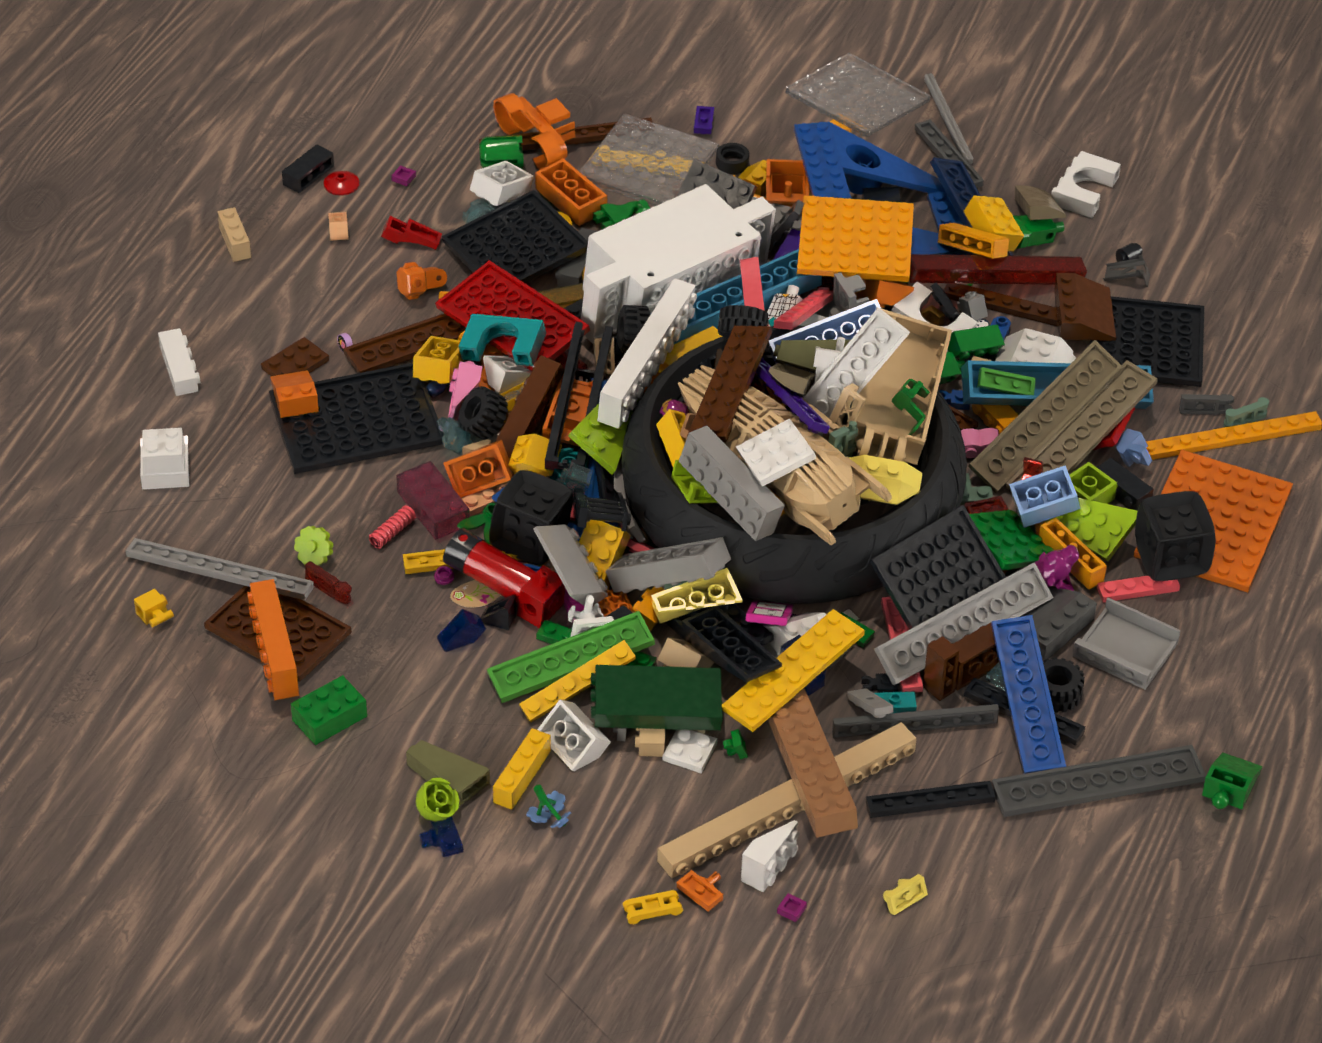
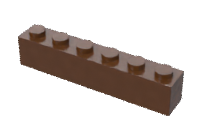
M540 356L535 361L530 377L526 378L521 394H518L512 411H509L507 414L506 422L497 434L496 441L502 440L509 460L518 436L533 434L564 374L565 369L561 363L544 356Z

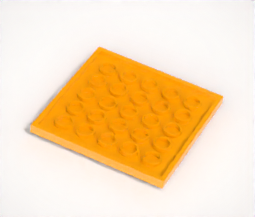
M804 196L797 274L834 277V274L841 272L845 278L859 275L861 279L909 282L914 203Z

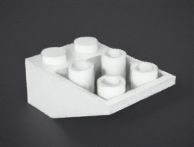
M791 821L751 842L742 854L741 882L762 892L768 886L773 885L778 872H782L785 869L787 860L790 857H794L798 850V845H796L799 836L797 821Z

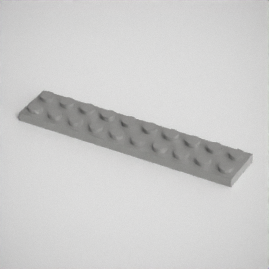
M1034 562L874 648L889 679L895 685L925 669L927 645L931 641L944 636L949 642L955 643L965 635L975 632L981 626H985L992 621L1020 617L1053 599V596Z

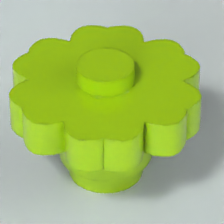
M308 526L301 529L300 536L295 538L294 545L295 551L299 552L298 559L304 565H312L314 567L325 564L328 560L327 556L333 553L334 544L329 540L330 533L323 527Z

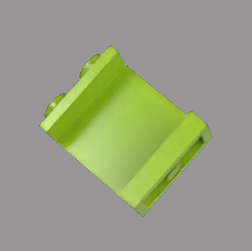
M675 460L671 478L684 494L688 503H718L704 486L681 465L679 460Z

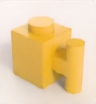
M155 588L134 599L136 614L146 625L150 624L152 628L174 617L172 610L167 611L166 605H168L166 597L163 594L160 595Z

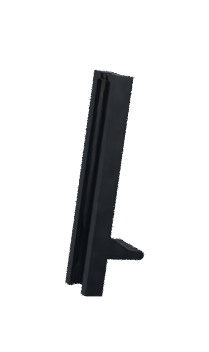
M575 322L546 452L545 469L554 471L556 468L584 475L588 453L580 446L577 459H572L571 464H567L565 459L562 460V463L559 462L557 456L574 378L575 380H580L581 376L584 382H586V379H588L587 382H591L592 378H594L586 416L598 405L601 384L604 380H607V362L613 337V327L605 326L596 369L588 370L578 368L584 330H582V322Z

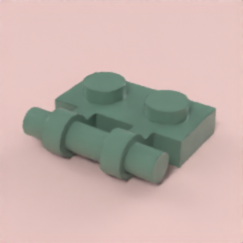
M850 421L847 428L843 426L829 434V443L837 448L845 457H852L853 452L856 450L857 422Z

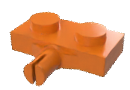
M691 870L677 881L676 888L708 912L723 900V893L713 885L721 879L720 874H717L716 871L708 878H704Z

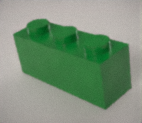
M998 324L958 330L951 333L948 352H953L955 359L964 360L970 356L980 357L987 353L988 355H994L999 352V349L1005 343Z

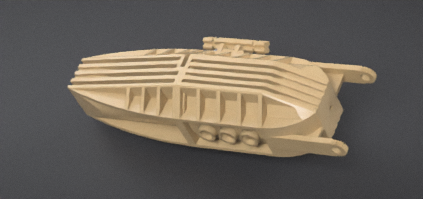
M704 365L700 366L701 370L696 369L693 374H689L688 378L685 377L683 379L684 384L678 383L684 403L687 405L690 413L693 414L697 413L715 369ZM750 386L748 392L744 393L745 399L742 398L741 400L742 406L739 405L738 407L739 413L736 412L735 414L736 419H733L732 430L725 445L746 466L747 464L738 453L736 446L788 419L793 422L815 452L816 459L766 485V487L780 497L781 502L785 505V514L793 521L811 529L826 543L833 545L836 543V540L829 530H834L843 521H846L848 517H851L853 513L859 511L860 495L870 489L886 502L892 499L891 493L883 484L850 458L845 457L837 448L822 437L823 433L818 432L816 434L807 429L808 426L799 421L797 415L788 412L784 406L756 388ZM802 398L830 426L829 434L840 428Z

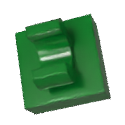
M739 729L731 731L732 739L723 741L724 749H727L728 756L737 753L740 759L747 758L746 743Z

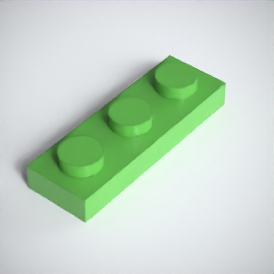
M981 367L979 369L977 387L1013 395H1034L1036 378Z

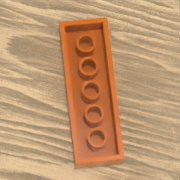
M274 579L249 583L250 592H247L248 603L252 604V606H248L250 618L255 619L252 621L254 633L258 634L256 635L257 647L262 649L259 650L261 663L266 664L263 665L265 678L269 679L267 680L268 692H273L274 700L299 696L297 668Z

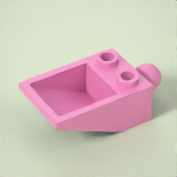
M472 361L460 362L458 369L454 368L449 387L452 396L446 429L450 430L458 421L462 402H464L465 397L472 390L479 386L482 366L475 365Z

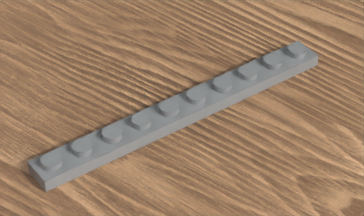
M134 538L125 551L126 556L249 587V583L274 579L278 594L306 600L314 588V582L311 580Z

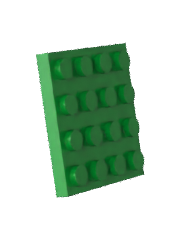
M1013 510L969 514L1002 570L1024 568L1038 561L1039 556L1043 552L1047 554L1054 551L1042 542V538L1030 526L1024 528L1018 514Z

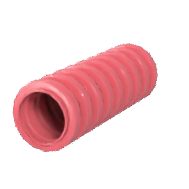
M404 505L369 535L370 543L378 549L382 548L383 545H386L395 535L416 519L414 510Z

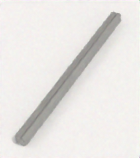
M932 73L925 74V83L959 153L969 164H972L974 158Z

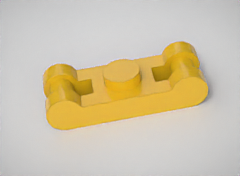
M675 890L628 899L622 904L624 911L628 913L626 917L629 924H636L640 920L668 914L679 915L683 912L682 905L678 902V893Z

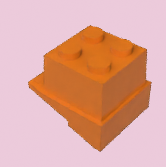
M767 159L766 201L792 207L797 200L803 202L804 196H810V187L802 160Z

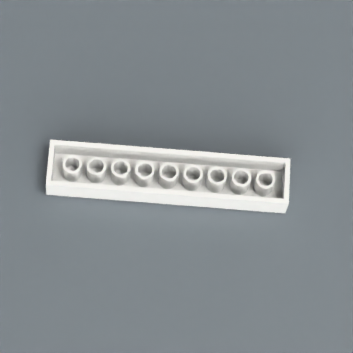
M674 278L601 390L598 422L618 429L623 422H627L629 413L635 409L638 398H642L645 387H649L652 376H656L658 373L659 365L665 362L667 353L672 351L674 342L679 340L681 331L686 329L688 320L693 318L695 313L693 304L697 298L695 293L696 285Z

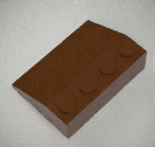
M1056 273L1054 293L1059 337L1063 340L1116 341L1110 288L1075 273Z

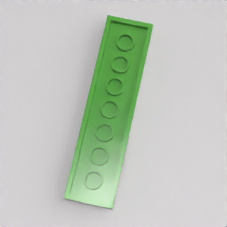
M637 611L487 669V673L501 702L504 703L551 685L623 640L626 641L633 653L655 645V640L641 613Z

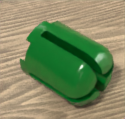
M522 135L482 138L479 144L481 167L485 168L508 161L523 170Z

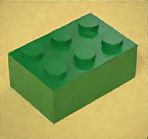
M342 675L292 702V720L317 745L366 718L367 702Z

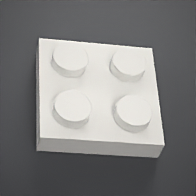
M677 729L663 754L662 761L702 773L717 745V738L693 730Z

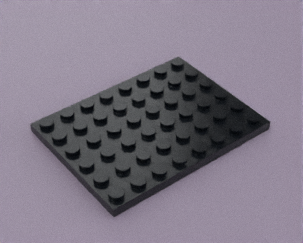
M413 363L314 382L318 396L319 412L281 418L274 391H269V398L294 474L446 444L443 430L425 382L413 377Z

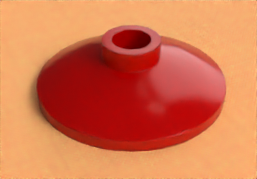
M336 171L330 173L324 179V188L334 195H348L355 192L359 187V178L349 171Z

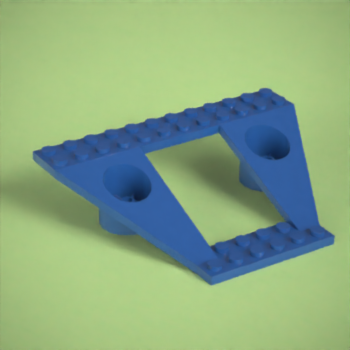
M831 122L794 125V133L812 196L847 199L851 198L850 192L862 194L863 188H879L882 186V182L928 193L927 199L938 233L912 227L910 263L975 255V253L938 243L939 225L948 223L963 225L939 178Z

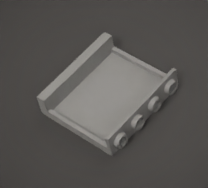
M1107 598L1105 609L1082 639L1077 638L1074 642L1072 657L1146 690L1178 645L1181 630L1118 601Z

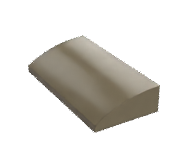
M1015 185V200L1030 220L1066 218L1065 212L1050 193L1036 187Z
M778 363L769 368L770 374L778 382L802 395L807 393L815 383L816 374L783 363Z

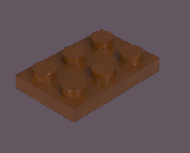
M303 337L261 363V368L270 376L306 370L310 373L328 362L329 355Z

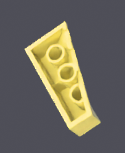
M728 568L717 571L711 579L704 580L699 578L694 582H686L651 595L652 607L660 624L705 607L743 602Z

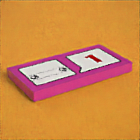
M753 600L746 613V621L786 626L793 612V605Z

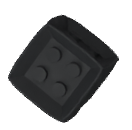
M526 470L518 471L501 491L494 506L489 531L490 544L506 554L516 555V558L528 563L544 564L549 557L533 528L537 526L568 525L573 505L572 490L540 474Z
M1182 491L1156 495L1141 501L1137 512L1135 537L1140 557L1151 579L1155 581H1168L1194 577L1208 572L1213 561L1216 537L1213 521L1202 497L1197 492Z

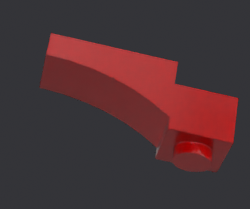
M389 216L381 237L396 244L398 242H411L436 250L442 233L410 218L405 223Z

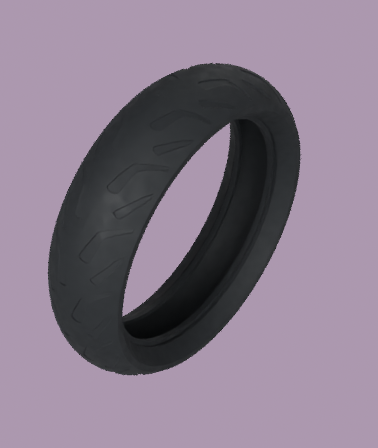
M771 326L772 334L769 340L805 326H797L793 330L778 329ZM722 336L689 351L669 365L654 379L653 383L650 384L636 404L624 436L622 474L630 506L641 527L658 548L723 537L731 560L725 564V568H728L742 597L774 603L813 604L844 600L883 587V584L869 562L870 560L960 507L966 484L967 460L965 445L952 410L941 393L937 391L925 444L916 465L917 470L923 473L918 494L895 505L888 512L864 525L832 533L836 540V543L833 545H829L818 535L773 533L755 541L740 525L716 515L700 503H688L684 494L671 478L673 467L656 426L663 417L659 412L664 402L671 399L684 403L678 383L684 384L683 379L685 377L688 378L689 374H693L698 369L697 365L703 359L716 354L717 349L721 348V350H724L728 339ZM768 342L762 358L772 367L776 364L770 353Z

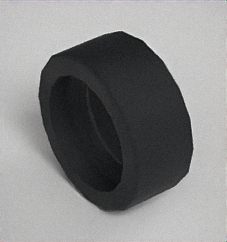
M739 143L723 144L716 151V166L719 170L728 174L742 173L749 166V150ZM736 156L741 159L737 161L726 160L725 157Z

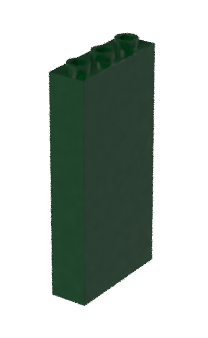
M595 665V673H591V686H594V689H591V702H595V706H591V719H595V727L721 731V668Z

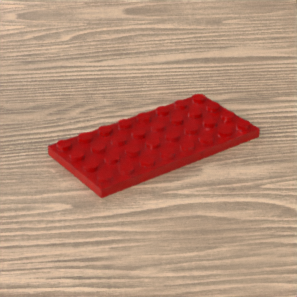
M490 260L435 302L437 309L464 327H467L472 314L543 320L546 336L536 361L540 356L555 360L570 347L575 322L583 323L582 330H584V335L591 331L587 323ZM503 335L489 342V344L514 360L512 350L517 340L516 337ZM522 365L531 372L533 371V366Z

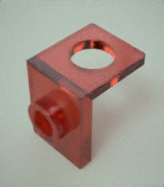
M1024 457V473L1021 480L1043 473V462Z

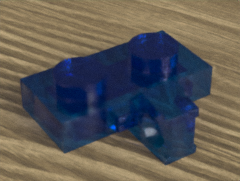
M452 816L438 822L431 821L432 829L420 834L422 848L430 846L439 847L443 857L464 852L463 844Z

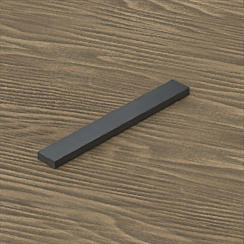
M998 704L891 713L886 714L883 718H875L873 715L834 718L832 735L833 738L879 734L901 722L909 731L995 724L998 721L999 708Z

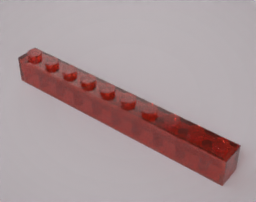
M911 254L909 281L910 283L1055 285L1056 273H1075L1085 277L1087 269L1081 257L1006 256L989 258L982 255Z

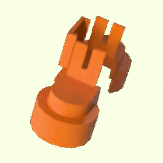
M509 93L494 100V114L504 133L511 135L521 130L526 132L533 128H536L541 133L531 137L542 148L541 152L543 154L532 159L538 170L568 157L565 141L575 137V130L563 135L561 134L575 129V122L573 121L556 129L551 126L570 118V112L557 98L535 108L524 97H518L514 93Z

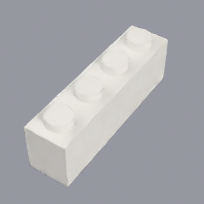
M180 328L159 332L160 349L175 395L179 396L198 392V384L201 383L198 372L195 373L196 364L194 360H191V349L186 347L188 346L186 335H182Z

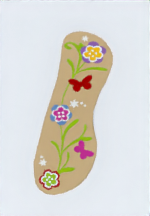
M550 559L542 565L532 564L539 567L544 565L555 572ZM476 580L458 586L450 594L453 602L470 608L488 605L501 596Z

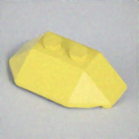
M869 455L849 457L883 484L892 495V499L886 502L872 490L867 489L860 495L861 499L898 505L920 492L923 473L906 462Z

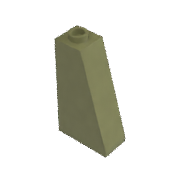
M782 340L780 345L776 344L773 356L777 357L775 362L816 373V367H813L816 346L836 350L837 340ZM845 340L844 347L849 343L850 340Z
M423 740L412 745L406 751L407 766L426 781L432 778H442L451 783L449 786L452 790L456 789L458 793L459 807L490 784V769Z

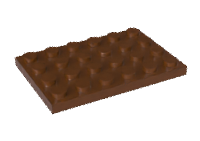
M244 586L205 621L204 626L210 632L260 659L259 650L262 649L257 647L256 635L258 634L254 633L252 621L255 619L250 618L248 606H252V604L248 603L247 592H250V587ZM278 594L297 668V678L301 682L352 633L349 625L302 599Z

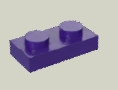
M697 106L694 133L711 134L714 107Z

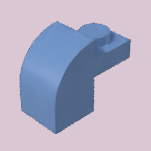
M1127 428L1116 444L1124 464L1130 467L1135 462L1136 464L1149 466L1153 461L1146 448L1148 444L1142 433Z

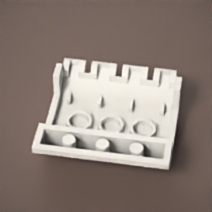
M1025 328L1005 338V345L1000 349L995 361L1072 363L1076 357L1073 355L1074 351L1061 337Z

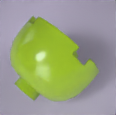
M432 778L419 788L415 803L420 815L425 819L441 822L453 816L458 810L459 796L456 789L452 790L449 786L450 782L442 778Z

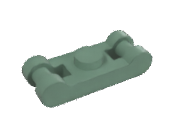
M1261 397L1258 399V402L1238 409H1227L1223 427L1252 423L1266 418L1269 400Z

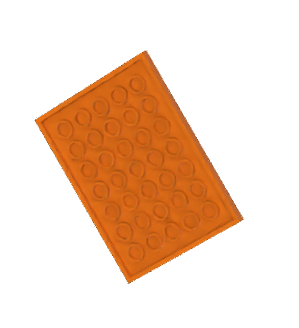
M1181 450L1161 494L1182 491L1197 492L1202 497L1211 516L1216 537L1213 561L1208 572L1196 577L1248 592L1290 495L1293 483ZM1136 547L1133 557L1141 559Z

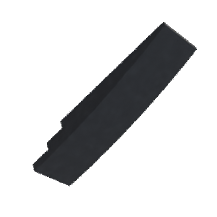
M718 606L705 607L665 622L694 648L746 683L782 667V663Z

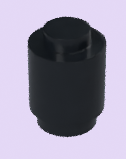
M1130 243L1116 251L1117 262L1139 259V255L1143 254L1141 246L1137 243Z

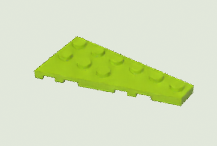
M598 404L571 431L568 437L613 475L623 450L624 436L633 410L630 411L627 422H623L618 429L597 421Z
M1078 498L1079 510L1055 518L1062 522L1093 553L1109 561L1135 527L1138 511Z

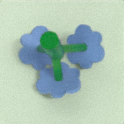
M541 785L534 786L533 789L540 802L538 808H529L526 814L527 817H530L531 821L535 823H546L551 818V815H553L557 820L550 826L551 828L565 826L569 821L567 817L571 812H566L562 816L558 814L559 810L562 811L564 809L565 795L559 794L558 791H553L551 794L546 795Z

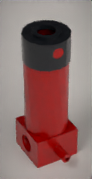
M465 528L457 531L447 544L443 555L444 563L464 575L470 576L505 598L514 595L518 605L517 616L540 628L544 620L548 621L564 604L565 586L558 573L543 565L536 572L486 543L485 540Z

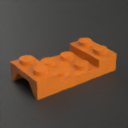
M563 376L557 386L542 430V437L550 439ZM574 379L561 443L578 446L568 435L586 416L593 380L588 383Z

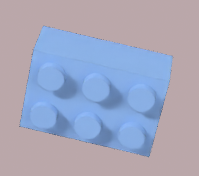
M1066 465L1009 484L1013 501L1024 528L1080 509L1078 496Z

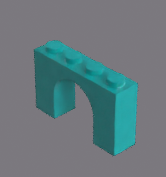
M472 314L458 346L462 360L480 361L485 347L492 339L503 335H510L517 338L512 350L515 364L533 366L546 336L544 322L538 319Z

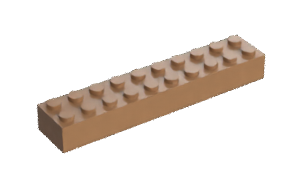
M803 688L768 719L769 725L816 838L857 829L856 806L805 688Z

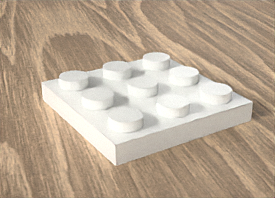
M790 419L736 446L738 453L762 487L816 459L815 452Z

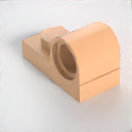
M328 213L330 241L349 240L347 213Z

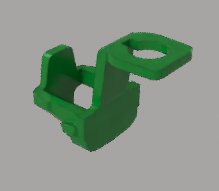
M908 379L892 398V403L901 411L906 409L917 421L908 434L911 436L926 418L925 414L911 400L916 394L926 398L930 393L921 381Z

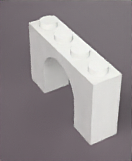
M1081 151L1077 157H1074L1071 167H1067L1065 176L1060 178L1058 186L1053 188L1051 196L1061 208L1092 218L1099 208L1101 194L1083 189L1076 185V183L1093 181L1113 187L1119 178L1121 164Z
M916 282L912 286L915 287L914 291L897 302L891 312L927 322L922 317L920 310L928 303L932 291ZM962 312L953 323L940 327L950 329L953 332L976 328L978 322Z

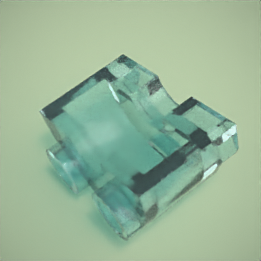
M485 198L477 199L470 203L471 207L466 213L463 212L462 220L467 224L497 208Z
M441 417L437 420L439 430L444 432L442 437L444 447L462 455L463 446L473 443L472 439H470L471 434L462 430L459 422L450 417Z

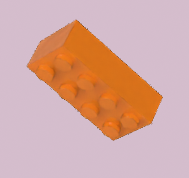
M564 158L535 172V189L560 211L567 214L578 226L592 220L593 213L601 210V205L607 204V195Z

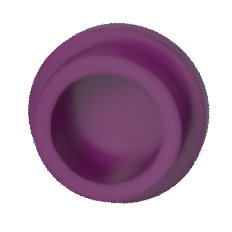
M441 566L436 570L434 579L441 585L450 584L454 580V572L447 566Z

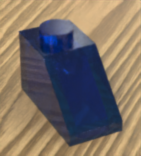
M462 609L439 633L437 639L443 650L448 652L474 643L486 630V627L479 615Z

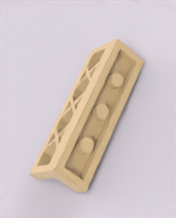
M854 383L844 387L829 417L833 424H837L840 428L843 426L847 428L850 421H856L866 401V398L857 393L859 387ZM855 398L859 402L856 408L851 409L850 405ZM847 413L849 422L846 425H842V421ZM823 433L822 437L829 442V433Z

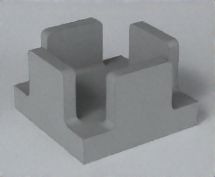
M841 272L834 274L833 303L840 313L870 302L868 297L856 299L854 292L866 289V285L861 277L854 275L845 278Z

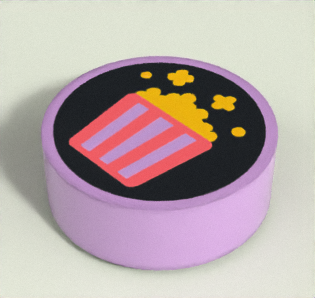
M347 333L338 335L339 348L344 352L345 347L353 345L352 339Z

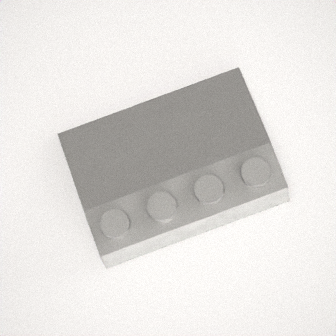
M567 525L537 526L533 528L570 597L584 606L587 595L593 596V605L608 597L606 592L608 587L602 578H598L596 574L598 569L593 562H589L587 558L589 553L585 546L580 545L578 542L580 537L574 528L571 529Z

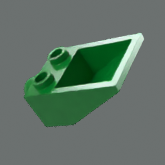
M1222 752L1212 764L1205 778L1202 796L1212 799V804L1217 809H1224L1228 805L1243 809L1262 770V766Z

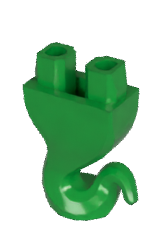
M644 199L631 201L624 205L603 204L601 205V210L593 213V221L596 224L601 223V230L608 226L632 217L634 213L638 214L646 211L650 207Z

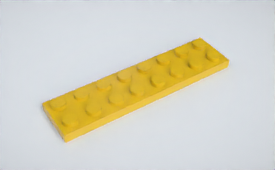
M831 610L777 657L782 663V667L749 681L722 704V711L754 732L864 636V629L836 610Z

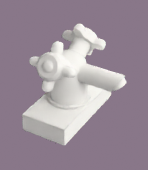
M592 595L586 596L584 610L581 612L576 611L575 605H572L568 611L569 622H573L571 637L614 621L612 616L604 617L598 603L593 606L594 598Z

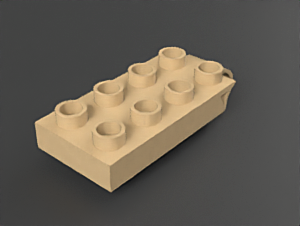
M882 309L910 331V333L859 393L866 398V401L855 421L857 422L858 435L855 438L856 450L854 452L857 453L856 456L869 455L917 465L925 444L952 330ZM908 379L921 381L923 386L930 392L926 398L916 394L911 400L926 416L912 436L908 434L917 421L906 409L901 411L892 403V398ZM854 399L850 408H856L859 401ZM847 415V418H846L845 425L848 424V422H849L848 415Z

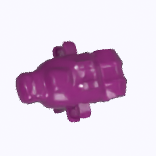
M1068 545L1066 548L1054 550L1047 554L1043 552L1035 564L1048 588L1056 586L1058 590L1061 588L1074 591L1068 574L1073 564L1079 559L1078 549L1074 545Z

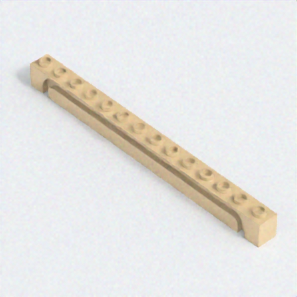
M901 722L835 756L834 758L847 787L854 783H859L862 779L871 774L878 773L881 769L895 764L904 757L912 755L915 752L916 737ZM792 779L659 847L657 862L671 878L685 874L695 866L702 865L714 856H719L724 851L738 846L741 842L754 838L760 832L773 828L781 821L790 819L793 815L804 810Z

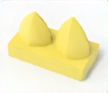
M917 874L911 879H899L898 887L893 890L884 891L883 898L887 902L889 913L896 915L928 895L924 877Z

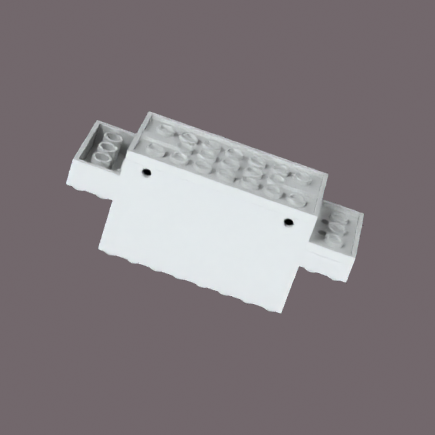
M705 184L589 235L582 288L584 296L581 320L590 326L591 331L585 336L594 343V338L603 337L605 326L613 327V334L617 333L618 317L623 305L647 306L650 313H652L674 278L696 285L695 293H699L740 275L741 259L758 257L760 266L767 263L776 209L763 197L733 209Z

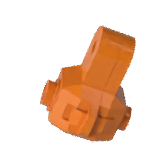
M416 262L405 263L396 272L398 290L409 300L418 299L427 289L442 287L447 282V273L437 267L422 268Z

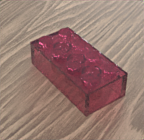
M431 461L396 475L397 492L407 505L414 510L416 516L435 540L460 530L457 524L470 517L468 506Z

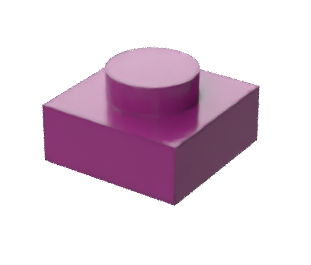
M400 165L391 175V180L408 186L416 177V171Z
M788 893L777 907V913L797 922L807 908V902Z

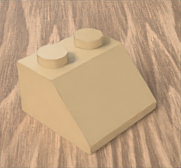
M667 638L658 657V660L664 663L663 667L710 668L715 663L687 641L675 638Z

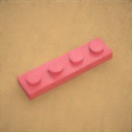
M1147 575L1097 583V590L1102 602L1105 603L1107 598L1118 601L1177 592L1180 590V584L1177 579L1155 581Z

